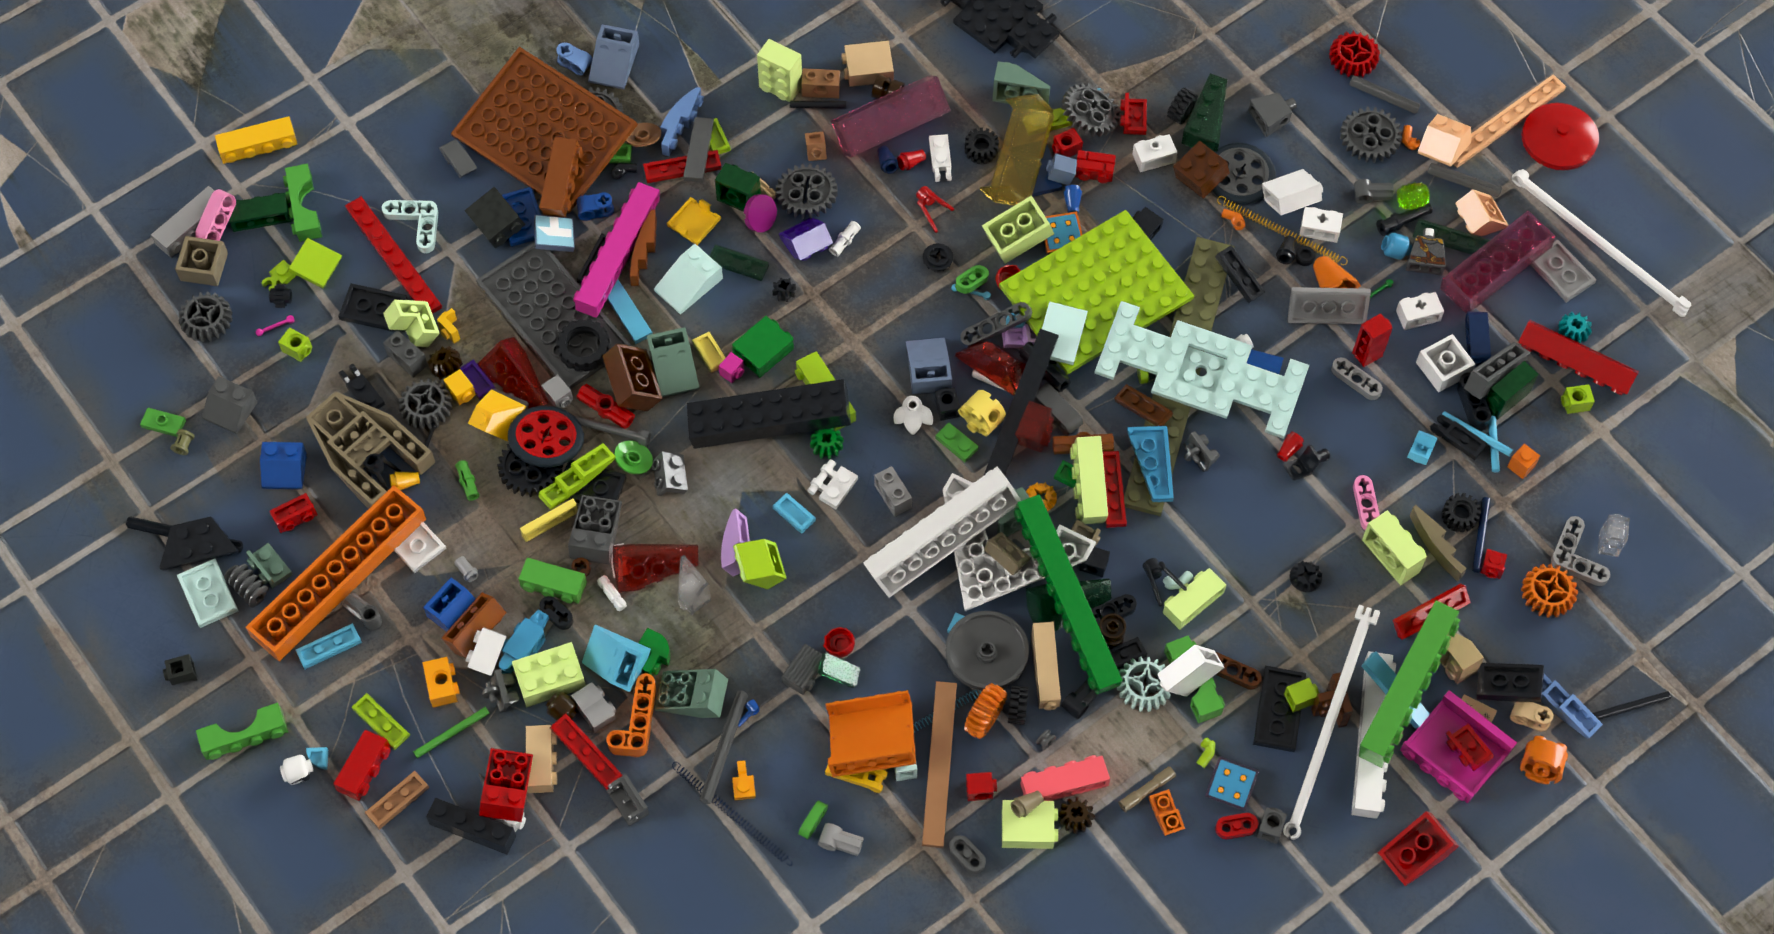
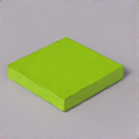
M307 238L288 271L324 289L342 259V255Z

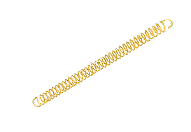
M1280 225L1279 228L1275 231V232L1278 231V234L1280 233V232H1279V229H1280L1281 225ZM1318 245V247H1317L1314 251L1317 250V253L1320 252V255H1321V254H1322V253H1321V250H1322L1323 246H1322L1321 249L1318 251V248H1319V246H1320V245ZM1338 254V256L1335 258L1336 263H1338V262L1340 261V259L1337 261V259H1338V257H1339V254Z

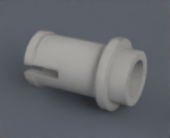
M464 556L455 560L454 565L463 574L465 581L472 582L477 579L478 570L473 568Z

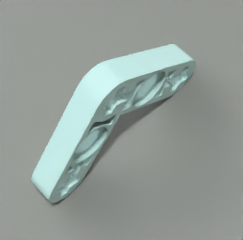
M388 200L383 203V215L389 220H419L416 239L417 247L422 253H430L434 250L439 213L437 205L433 201ZM408 207L415 208V211L411 214L405 212ZM429 208H432V210L430 211V213H427V212H426V211H428ZM425 224L433 225L430 230L422 229ZM425 237H427L429 243H427L426 246H423V244L425 243Z

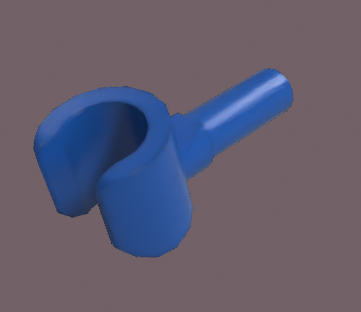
M754 699L746 703L745 707L748 711L740 719L738 727L750 716L758 714L760 708Z

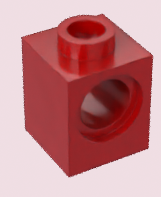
M1073 127L1054 136L1052 149L1055 154L1071 157L1078 154V150H1082L1083 141Z
M992 772L966 774L968 801L993 799L994 792H997V780L992 779Z

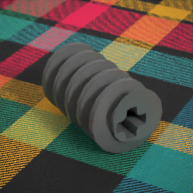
M247 564L234 565L226 571L224 579L238 592L240 597L244 598V601L250 607H256L263 601L269 588L263 586V581L258 580L257 575H253V570L248 569Z

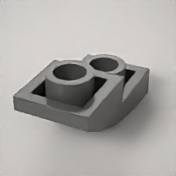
M456 139L439 147L448 164L453 166L459 178L477 169L471 157Z

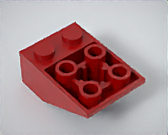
M491 748L480 801L479 816L522 822L533 754Z

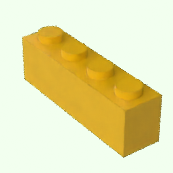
M289 116L215 135L223 164L298 145Z

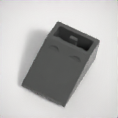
M582 495L568 543L569 557L571 559L585 558L590 562L610 565L622 501Z

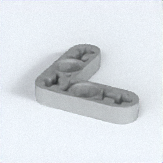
M1572 516L1567 520L1552 555L1551 563L1555 569L1560 565V571L1562 572L1567 570L1569 575L1596 586H1603L1610 578L1608 568L1574 554L1585 524L1580 517ZM1573 523L1577 524L1574 534L1570 533ZM1569 539L1573 542V546L1566 547L1562 541ZM1562 552L1566 553L1563 563H1560L1559 558ZM1583 564L1586 568V571H1577L1575 565ZM1598 573H1602V579L1597 578Z

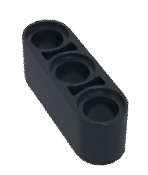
M1467 372L1461 376L1457 391L1470 426L1483 431L1487 428L1491 419V411L1485 396L1478 399L1464 389L1465 383H1467L1471 372Z

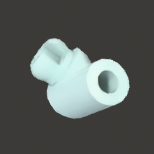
M1185 571L1178 579L1183 584H1186L1193 579V574L1190 571ZM1169 576L1163 579L1166 589L1175 590L1181 588Z

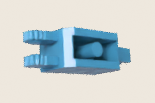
M537 610L530 619L525 617L522 622L516 625L514 634L510 639H506L502 647L503 657L499 661L500 663H498L502 674H512L514 672L512 661L536 654L546 641L543 630L549 620V616L546 613Z

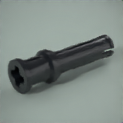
M1425 202L1403 213H1393L1387 219L1377 220V229L1382 236H1386L1390 231L1400 230L1406 223L1431 214L1433 208L1429 202Z

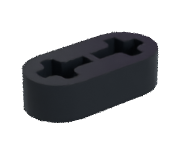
M547 596L540 601V610L549 616V621L557 628L566 630L573 625L572 613L554 597ZM552 604L555 611L553 612L550 608L546 609L545 605ZM558 615L562 616L563 618L567 617L568 621L561 622L560 617Z

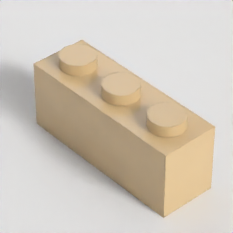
M551 725L526 726V753L533 754L528 793L554 792V785H557V772H554V765H557V752H554V745H557V736L550 729Z

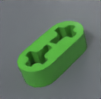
M820 800L815 803L798 834L807 840L810 839L824 817L828 805Z

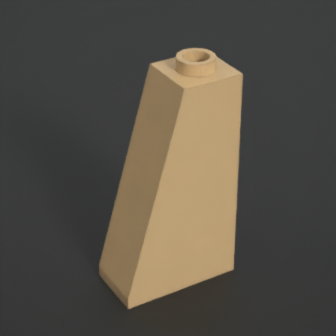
M1054 622L1033 623L1031 647L1039 709L1054 710L1060 707L1061 702Z

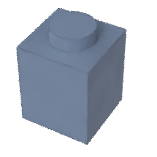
M1055 154L1053 159L1047 163L1046 171H1049L1048 180L1070 185L1076 175L1077 160Z

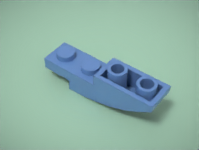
M696 87L684 95L665 117L660 127L661 136L664 138L661 143L662 155L670 157L672 150H675L677 147L678 135L682 134L684 127L690 128L691 123L697 117V109L702 106L704 98L701 96L700 87Z

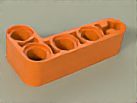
M641 674L636 680L629 731L613 730L607 735L608 749L614 755L642 757L647 753L656 697V683L651 674ZM646 684H648V685H647V690H646L647 693H644V688H643V687H645ZM641 703H648V706L645 708L638 707ZM639 722H644L645 726L642 728L636 727V724ZM615 740L622 741L619 745H612V742ZM635 742L643 743L640 747H633Z

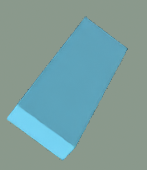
M352 623L296 649V653L305 670L361 644L362 641Z

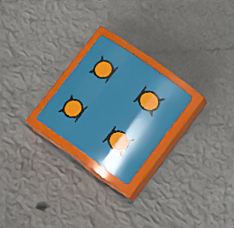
M1077 212L1045 216L1054 232V235L1044 240L1046 254L1056 251L1083 235Z

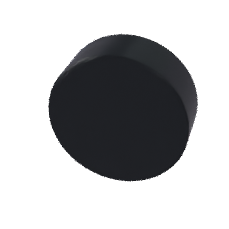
M1308 246L1298 248L1295 255L1296 262L1302 266L1311 265L1315 259V251Z

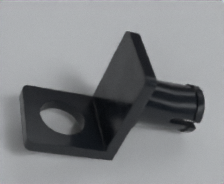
M1309 445L1300 458L1287 462L1283 466L1291 479L1295 481L1311 475L1319 463L1330 459V453L1326 448L1315 451L1313 446ZM1295 465L1299 467L1301 473H1294L1291 469V466Z

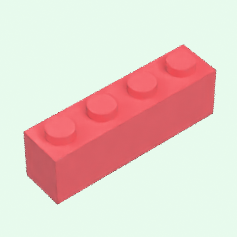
M1092 755L1085 758L1084 761H1069L1064 766L1057 768L1056 766H1050L1038 773L1035 771L1028 772L1021 777L1020 785L1023 795L1039 791L1044 801H1054L1109 786L1110 777L1103 756L1097 757Z

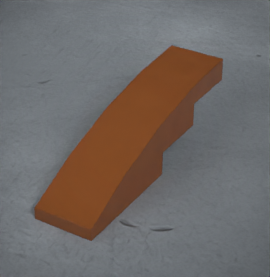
M656 210L650 211L635 243L630 267L631 286H639V269H647L648 253H656Z

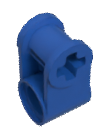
M608 193L583 195L576 200L578 218L580 220L588 221L609 217L614 213L615 208L612 204V197Z

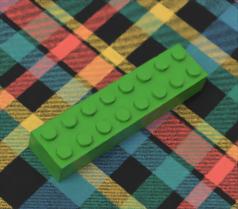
M1437 600L1433 604L1360 744V758L1380 768L1383 767L1384 763L1389 764L1394 754V744L1398 746L1403 737V726L1408 727L1413 717V708L1417 709L1422 700V690L1426 691L1431 683V672L1436 673L1441 663V654H1446L1450 646L1451 637H1454L1458 631L1460 623L1458 610Z

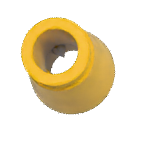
M394 472V474H389L390 486L395 485L399 490L420 484L418 472Z

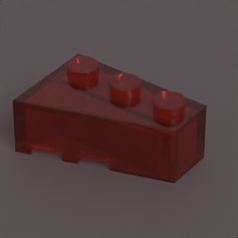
M1029 401L1015 434L1019 445L1041 453L1044 446H1049L1054 417L1051 416L1052 408Z

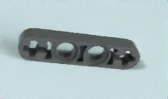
M1019 302L963 330L961 341L968 347L977 346L1029 320L1032 316V309L1025 302ZM1022 307L1026 310L1024 316L1018 314L1021 312L1020 309ZM1011 312H1013L1016 315V320L1014 319V316L1011 314ZM1008 315L1010 322L1007 325H1001V318ZM986 324L992 325V331L989 334H984L983 327ZM969 333L975 335L972 337L973 341L971 342L969 340H966L969 338Z

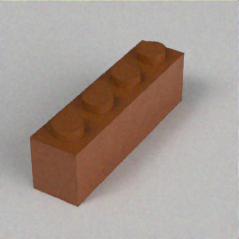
M554 138L539 205L543 215L566 218L567 211L570 210V196L575 189L574 177L578 175V159L582 157L583 151L577 139Z

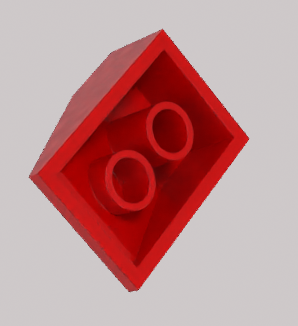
M1426 811L1377 853L1400 881L1407 886L1443 861L1459 845L1434 815Z

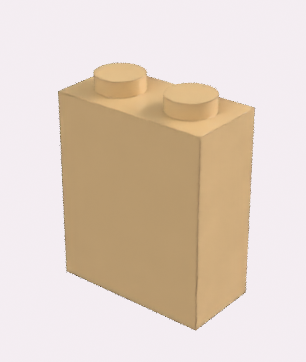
M889 41L844 45L845 53H841L842 64H846L844 78L849 81V87L874 84L880 74L889 77L891 81L894 80Z

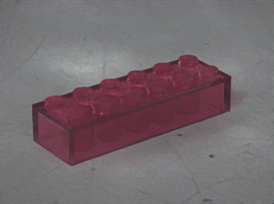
M929 75L833 119L831 123L844 155L853 157L942 116L951 110L938 76Z
M1527 211L1443 277L1440 289L1465 313L1473 311L1552 248L1556 236L1531 212Z

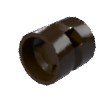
M880 74L873 85L871 97L881 101L886 99V103L897 106L903 96L905 83L897 80L891 81L889 77Z
M1105 615L1100 621L1099 628L1108 648L1111 649L1123 643L1126 622L1120 615Z

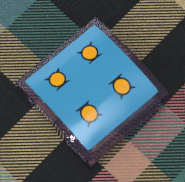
M1219 756L1205 797L1246 811L1259 770Z

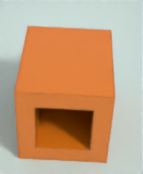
M1524 443L1511 457L1507 467L1524 479L1536 466L1540 455Z

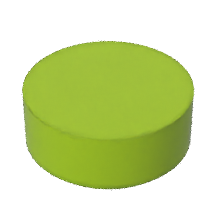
M1137 368L1139 383H1148V372Z

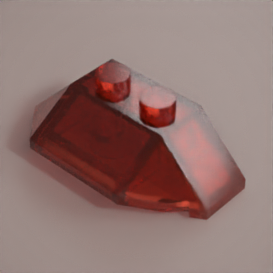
M989 341L966 347L955 354V357L1011 395H1015L1026 366L1024 362L997 344Z

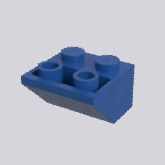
M451 577L423 608L426 616L447 632L475 601V597Z

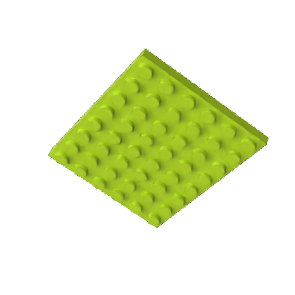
M1127 210L1122 211L999 284V288L1013 305L1025 302L1031 307L1032 316L1026 323L1036 336L1043 327L1049 302L1088 311L1074 365L1057 361L1066 375L1101 355L1121 301L1140 307L1134 325L1146 328L1194 299V294ZM1022 307L1019 314L1024 316L1026 310Z

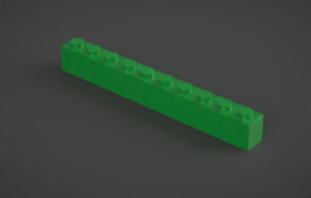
M1040 494L1017 502L1014 510L1015 519L1021 523L1023 537L1031 545V555L1039 563V573L1047 581V591L1055 599V609L1059 615H1062L1064 630L1066 633H1070L1072 648L1075 652H1078L1081 658L1079 659L1080 666L1089 676L1088 684L1090 688L1095 690L1098 695L1119 687L1123 681Z

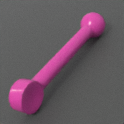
M289 315L281 322L264 329H257L255 333L257 336H262L264 332L286 323H294L295 319L292 315Z

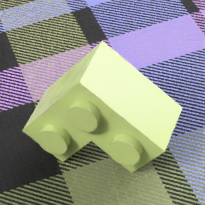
M394 300L383 313L389 330H406L409 340L416 347H429L440 334L428 302Z

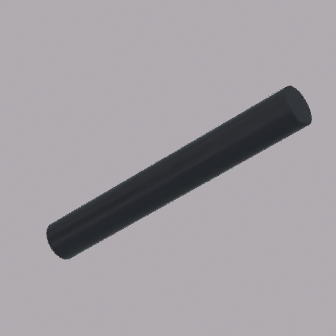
M790 101V108H846V101Z

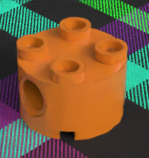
M1535 736L1533 740L1526 744L1524 757L1520 764L1521 772L1524 770L1526 772L1525 776L1537 783L1549 784L1550 781H1555L1554 784L1562 780L1565 762L1568 759L1567 746L1563 743L1546 740L1543 736Z

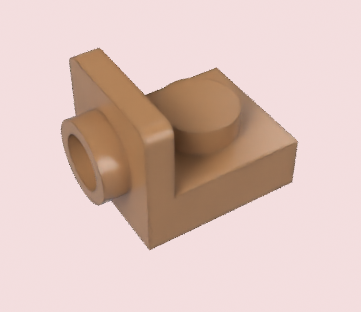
M824 132L805 133L808 161L827 159Z

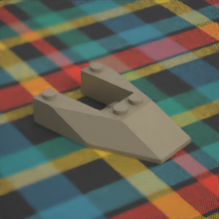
M334 392L306 416L331 469L368 509L387 492L363 470L365 467L363 462L368 455H379L389 446L420 476L435 463L432 451L392 415L339 392Z

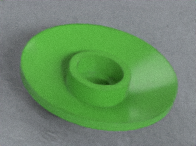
M623 441L614 450L616 463L628 473L644 474L652 466L653 457L647 447L638 444L636 441Z

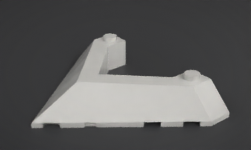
M952 473L943 488L945 503L968 488L972 482ZM1059 525L1056 532L1071 565L1075 566L1087 561L1096 542ZM985 529L955 550L954 555L964 610H970L1044 579L1045 577H1041L1039 573V563L1036 558L1032 557L1030 548L1022 550L1030 557V560L1014 575H1011L985 552L984 548L988 542Z

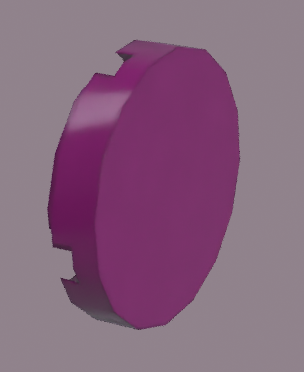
M765 194L752 196L744 208V214H746L745 224L754 232H766L773 226L777 215L774 200Z

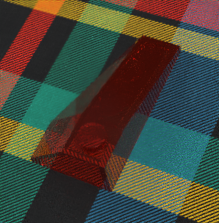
M515 337L501 340L477 364L490 381L501 386L505 393H512L514 397L527 401L529 403L528 409L546 406L549 403L526 352Z
M627 544L613 546V568L618 592L638 591L645 588L646 585L653 582L658 583L663 578L672 574H679L698 566V545Z

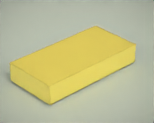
M707 332L693 339L692 343L709 371L712 373L718 370L719 365L726 357L711 333Z

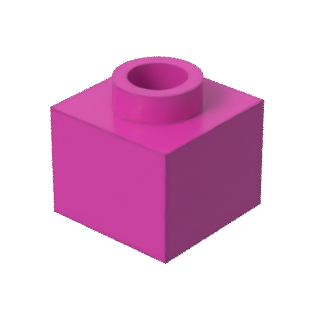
M732 352L719 365L720 376L730 383H733L736 378L739 379L744 373L743 360Z

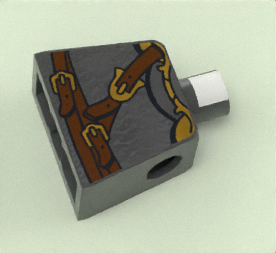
M1426 228L1423 230V236L1418 235L1415 237L1406 265V271L1443 275L1446 268L1444 241L1441 238H1434V229Z

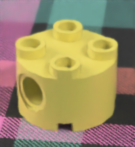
M978 390L962 405L958 412L968 423L967 428L972 433L978 432L987 437L1005 419L1006 412L997 399L993 401L989 398L991 396L990 393Z

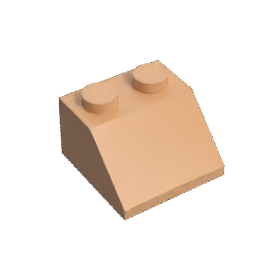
M1437 114L1427 126L1418 149V154L1451 167L1470 145L1471 127Z
M1471 190L1455 203L1458 207V214L1467 223L1466 228L1471 234L1485 236L1509 226L1491 195Z

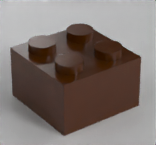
M1201 141L1173 166L1176 178L1203 199L1230 173L1227 161Z

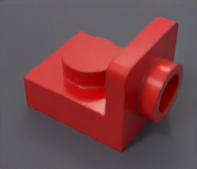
M1487 549L1480 573L1485 574L1489 578L1500 579L1505 569L1504 565L1507 554Z

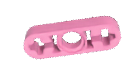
M1361 475L1355 479L1353 491L1361 527L1366 530L1369 523L1367 522L1368 514L1371 513V521L1380 514L1372 480L1368 476ZM1360 482H1362L1363 485L1366 486L1364 494H1362V486H1359ZM1367 499L1371 501L1372 506L1366 508L1361 504V501Z

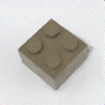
M185 236L175 268L180 281L218 286L228 255L224 242Z

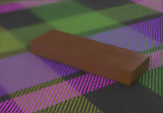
M1127 384L1114 398L1115 402L1155 426H1164L1173 415L1172 410Z

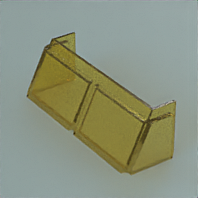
M1039 94L1005 99L1013 110L991 186L980 187V190L995 203L1015 206L1033 194L1041 166L1040 159L1043 158L1054 119L1053 109Z

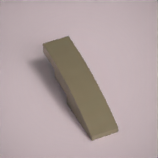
M1415 505L1410 513V518L1417 533L1439 564L1458 582L1463 577L1467 568L1454 558L1456 549L1444 539L1446 530Z

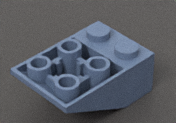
M601 25L596 40L588 82L625 89L639 47L638 31Z
M945 338L906 341L912 394L932 393L942 388H952V375Z

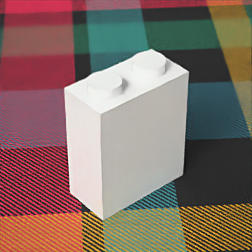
M1304 169L1262 183L1264 201L1280 215L1322 201L1323 187L1321 183L1317 182Z
M1194 645L1157 675L1161 680L1159 682L1161 687L1166 692L1187 697L1225 667L1214 650Z

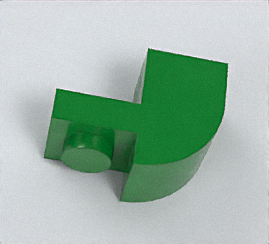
M647 628L639 641V644L651 649L642 672L643 674L648 673L654 676L659 673L662 664L669 666L671 656L665 637Z

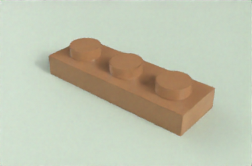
M414 771L365 811V814L380 830L427 791L429 786Z

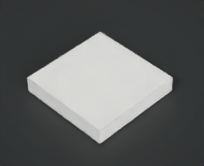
M422 522L406 540L395 548L394 552L416 573L447 548L429 527Z

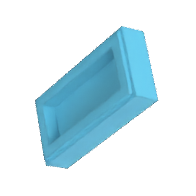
M788 493L783 495L773 505V509L801 534L816 521V518Z

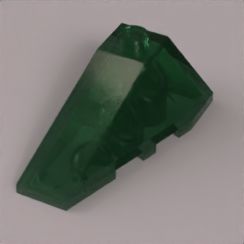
M1109 578L1079 581L1091 609L1112 599L1111 580ZM1046 584L1026 588L1027 609L1032 622H1054L1055 631L1063 628L1064 620L1062 615L1057 613L1054 605L1056 603L1053 595H1049Z

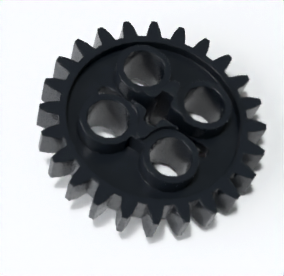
M526 443L524 445L529 449L535 447L533 443ZM506 444L508 451L502 450L503 456L498 457L500 462L497 464L498 470H500L498 474L499 477H502V484H506L508 490L513 488L514 494L520 491L522 497L526 492L529 493L530 497H532L533 492H536L538 495L540 490L551 485L555 481V477L562 474L561 468H563V465L537 467L522 461L515 455L509 444ZM550 449L543 451V453L546 455H552L554 453ZM515 468H521L519 471H512ZM533 476H538L535 480L530 479Z

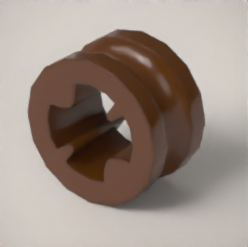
M577 558L572 562L571 567L573 571L584 573L586 577L590 574L591 568L587 559ZM584 565L585 569L578 571L577 567Z

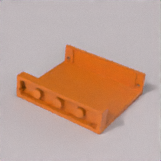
M908 690L825 703L830 724L831 758H828V766L832 777L916 764L913 710Z

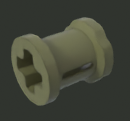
M179 429L176 433L178 435L176 441L171 445L170 449L177 454L187 455L189 444L195 436L187 430Z

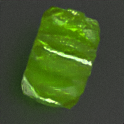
M1422 182L1402 185L1397 190L1399 207L1405 210L1424 207L1425 204L1429 203V189Z

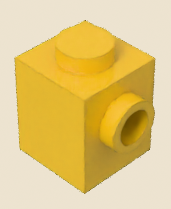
M461 369L443 379L446 389L450 391L451 396L459 406L469 402L476 395L472 383Z

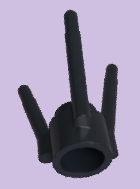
M378 454L368 455L363 462L367 474L372 477V473L376 474L382 487L388 491L389 489L380 474L384 470V463L396 472H401V470L387 460L383 454L380 456Z
M1151 558L1143 563L1142 567L1150 580L1160 607L1162 602L1154 580L1162 576V570L1184 591L1187 590V587L1166 567L1163 561L1158 562L1156 558Z

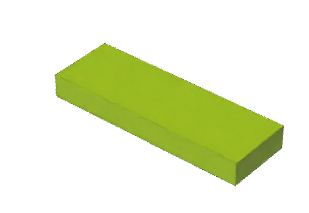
M366 693L351 707L379 736L387 739L394 750L410 737V734L369 694Z

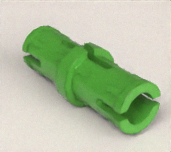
M465 460L457 462L455 467L460 477L459 483L465 490L467 500H476L480 494L475 485V476L471 474L468 462Z

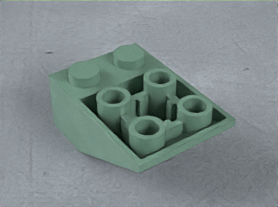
M683 327L647 335L648 348L661 396L665 397L699 389L686 328Z
M716 669L663 671L654 710L698 718H720L728 679Z

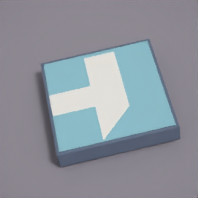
M534 216L535 249L574 252L573 218Z

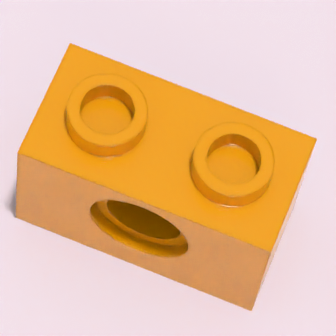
M448 657L422 662L432 707L458 702L456 695L460 694L458 683L453 681V675H456L454 663H449ZM441 679L447 680L444 684H437Z

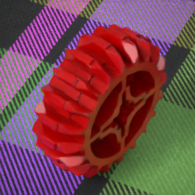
M1353 30L1349 34L1346 31L1344 36L1340 34L1330 46L1329 59H1331V65H1335V71L1340 70L1341 75L1346 73L1347 77L1350 75H1360L1363 78L1365 73L1369 75L1379 62L1380 50H1378V44L1374 43V38L1369 39L1368 34L1363 36L1362 32L1356 34Z

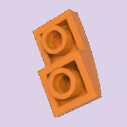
M1169 789L1148 796L1164 836L1185 829Z

